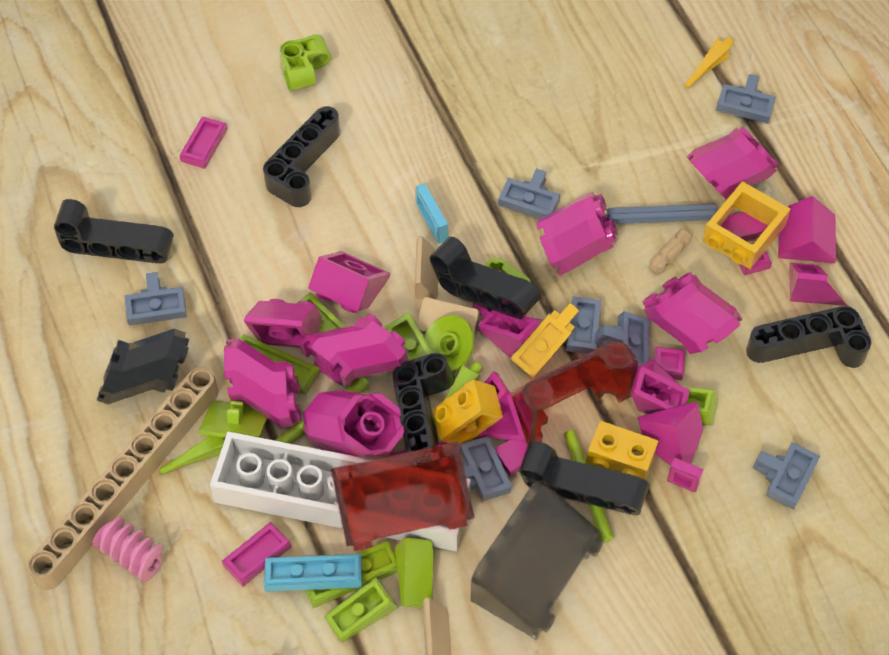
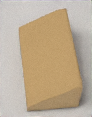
M423 236L416 238L415 297L421 300L424 297L437 299L438 279L429 259L436 249Z
M429 297L423 298L417 320V325L422 333L426 334L431 324L440 317L456 315L465 319L470 324L475 335L479 323L478 309Z
M424 598L426 655H451L448 611L432 599Z

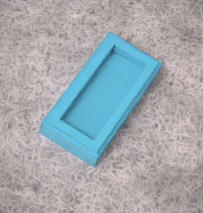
M426 184L418 185L415 189L416 205L437 243L441 244L448 238V223Z

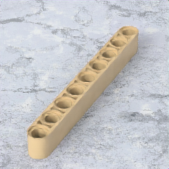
M199 366L188 373L30 557L28 569L39 588L51 590L56 588L91 548L92 541L99 529L118 516L208 409L211 402L216 399L218 388L215 375L210 368ZM201 384H207L204 387H198ZM189 405L185 409H179L182 406ZM170 427L167 431H161L163 428ZM145 450H152L147 454H141ZM127 472H132L130 476L121 477ZM113 495L109 500L102 501L105 496ZM93 519L90 523L81 525L84 520ZM72 543L70 547L60 549L64 544ZM52 567L47 573L39 574L42 569Z

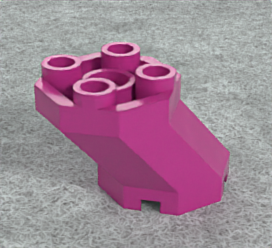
M743 126L739 129L736 127L727 136L694 149L687 156L695 168L709 183L716 187L715 189L726 200L742 181L750 186L755 185L772 176L776 172L775 168L779 165Z
M590 192L538 219L536 223L537 229L543 228L545 235L540 236L541 244L553 268L558 266L556 271L558 275L569 272L598 254L614 248L618 231L612 219L608 220L605 210H607V205L602 194L595 195L594 192Z
M691 272L686 273L679 279L677 276L671 278L662 285L663 291L659 294L655 292L642 301L645 306L644 311L649 319L682 343L689 354L709 348L706 343L722 341L741 324L739 321H742V317L735 307L704 286L696 274L693 275Z
M368 314L366 318L360 317L353 326L307 335L299 343L302 353L307 358L311 354L314 356V366L319 367L320 371L335 383L340 384L343 382V386L346 387L355 378L392 371L398 366L401 367L403 362L408 361V352L403 347L406 343L405 340L397 332L391 331L389 333L382 327V323L372 314Z
M239 338L227 339V346H224L225 379H229L230 384H233V387H227L230 400L246 403L280 427L294 426V422H301L300 405L296 404L295 394L300 393L298 376H295L294 365L289 364L288 361L274 362Z
M345 390L321 392L316 395L302 414L304 422L303 431L308 441L320 450L343 453L359 458L388 455L404 434L403 425L401 426L400 408L380 393L365 395Z

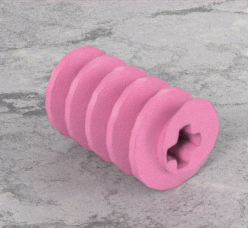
M122 516L103 525L96 533L92 545L95 548H100L104 555H110V558L114 562H119L122 568L129 569L132 575L139 576L142 582L152 579L162 563L161 554L163 546L157 544L151 549L154 542L153 538L147 537L142 541L144 532L138 530L133 533L135 526L131 523L123 527L125 519Z

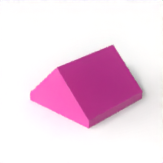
M814 196L787 206L791 210L786 226L778 235V258L835 263V214Z

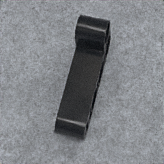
M330 106L319 108L263 165L266 189L291 206L303 207L311 201L310 179L305 172L340 136L339 114L335 108Z
M74 199L62 201L54 223V230L61 248L74 254L149 263H165L174 238L173 232L162 226L90 218L85 205Z
M448 237L430 255L431 265L441 287L451 295L516 319H522L541 298L539 289L533 283L471 261L465 245L455 237Z
M841 306L754 327L749 337L746 355L753 362L764 363L834 346L840 361L845 366L857 368L865 362L872 342L859 313L852 307Z
M431 353L403 362L401 367L398 366L394 369L392 376L397 405L401 413V426L403 425L404 428L403 438L406 452L416 469L432 472L439 468L441 455L429 396L449 389L455 381V376L445 356L441 353Z
M530 441L528 443L519 468V473L524 483L533 490L630 515H640L649 488V483L640 477L560 458L551 446L538 441Z

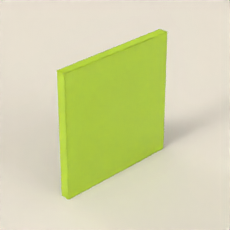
M212 401L198 430V435L226 437L227 432H233L260 438L268 418L240 401H231V403Z

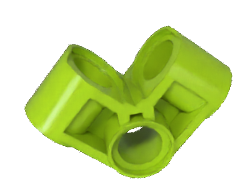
M316 34L297 40L286 41L280 46L281 70L289 91L313 86L316 83L314 69L327 65L332 59L325 40L321 35Z

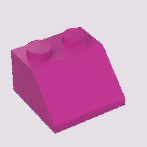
M339 251L318 257L308 289L316 292V296L322 300L336 301L341 304L342 309L357 313L370 307L391 273L348 253Z
M270 299V301L259 300L246 314L244 322L260 342L267 345L300 348L299 343L307 335L319 333L322 315L316 305L307 301H299L295 304L286 303L281 299Z

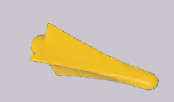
M726 37L723 41L716 38L701 64L685 83L686 88L691 87L714 67L730 58L729 49L734 44L730 37Z

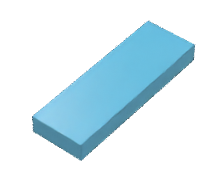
M361 554L265 558V592L362 588Z

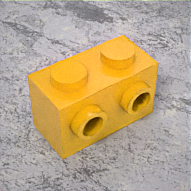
M474 379L467 382L464 387L453 395L445 398L441 404L432 410L439 440L456 446L471 441L503 418L495 386Z
M600 421L588 449L586 462L589 465L634 475L646 480L656 454L658 440Z

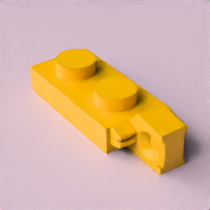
M569 303L561 314L555 310L551 315L548 314L513 355L511 360L530 377L534 378L571 335L575 327L570 322L579 310Z

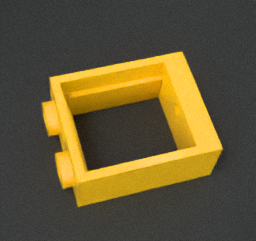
M742 181L706 224L702 242L706 243L711 249L718 250L730 257L735 263L751 270L786 226L791 209ZM735 207L768 226L753 245L721 227V224Z

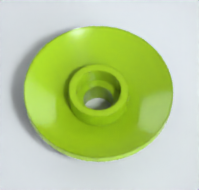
M456 315L440 317L431 324L424 336L433 353H441L445 356L452 372L459 370L462 365L467 363L474 349V333L470 324L465 319Z

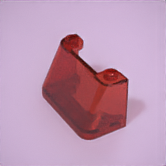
M622 342L606 344L512 389L510 393L526 444L528 445L530 441L542 442L541 427L548 423V416L543 410L589 387L593 389L598 398L604 396V394H612L616 396L619 403L632 397L631 391L639 359L631 348Z
M458 441L433 448L430 447L329 469L346 546L353 545L354 551L373 547L372 541L379 538L437 525L448 524L449 530L468 526V519L475 518Z

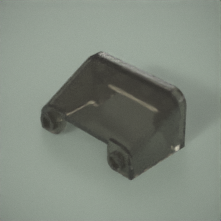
M535 481L476 567L471 579L470 601L537 640L542 631L547 633L556 618V615L552 614L554 604L584 558L588 559L590 555L596 557L604 543V540L601 539L602 531L549 486L540 481Z

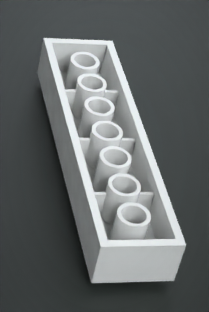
M227 432L210 483V489L214 503L401 541L404 538L431 540L433 547L457 552L470 498L471 479Z

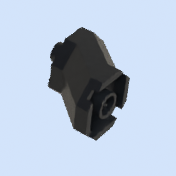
M171 329L133 343L118 340L105 371L103 386H100L96 401L111 404L150 390L165 393L166 389L173 391L178 378L179 365L177 363H184L189 349L187 347L189 338L185 337L186 332Z

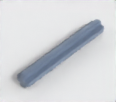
M715 204L613 207L607 209L606 217L608 220L612 219L615 224L710 220L717 212V207Z

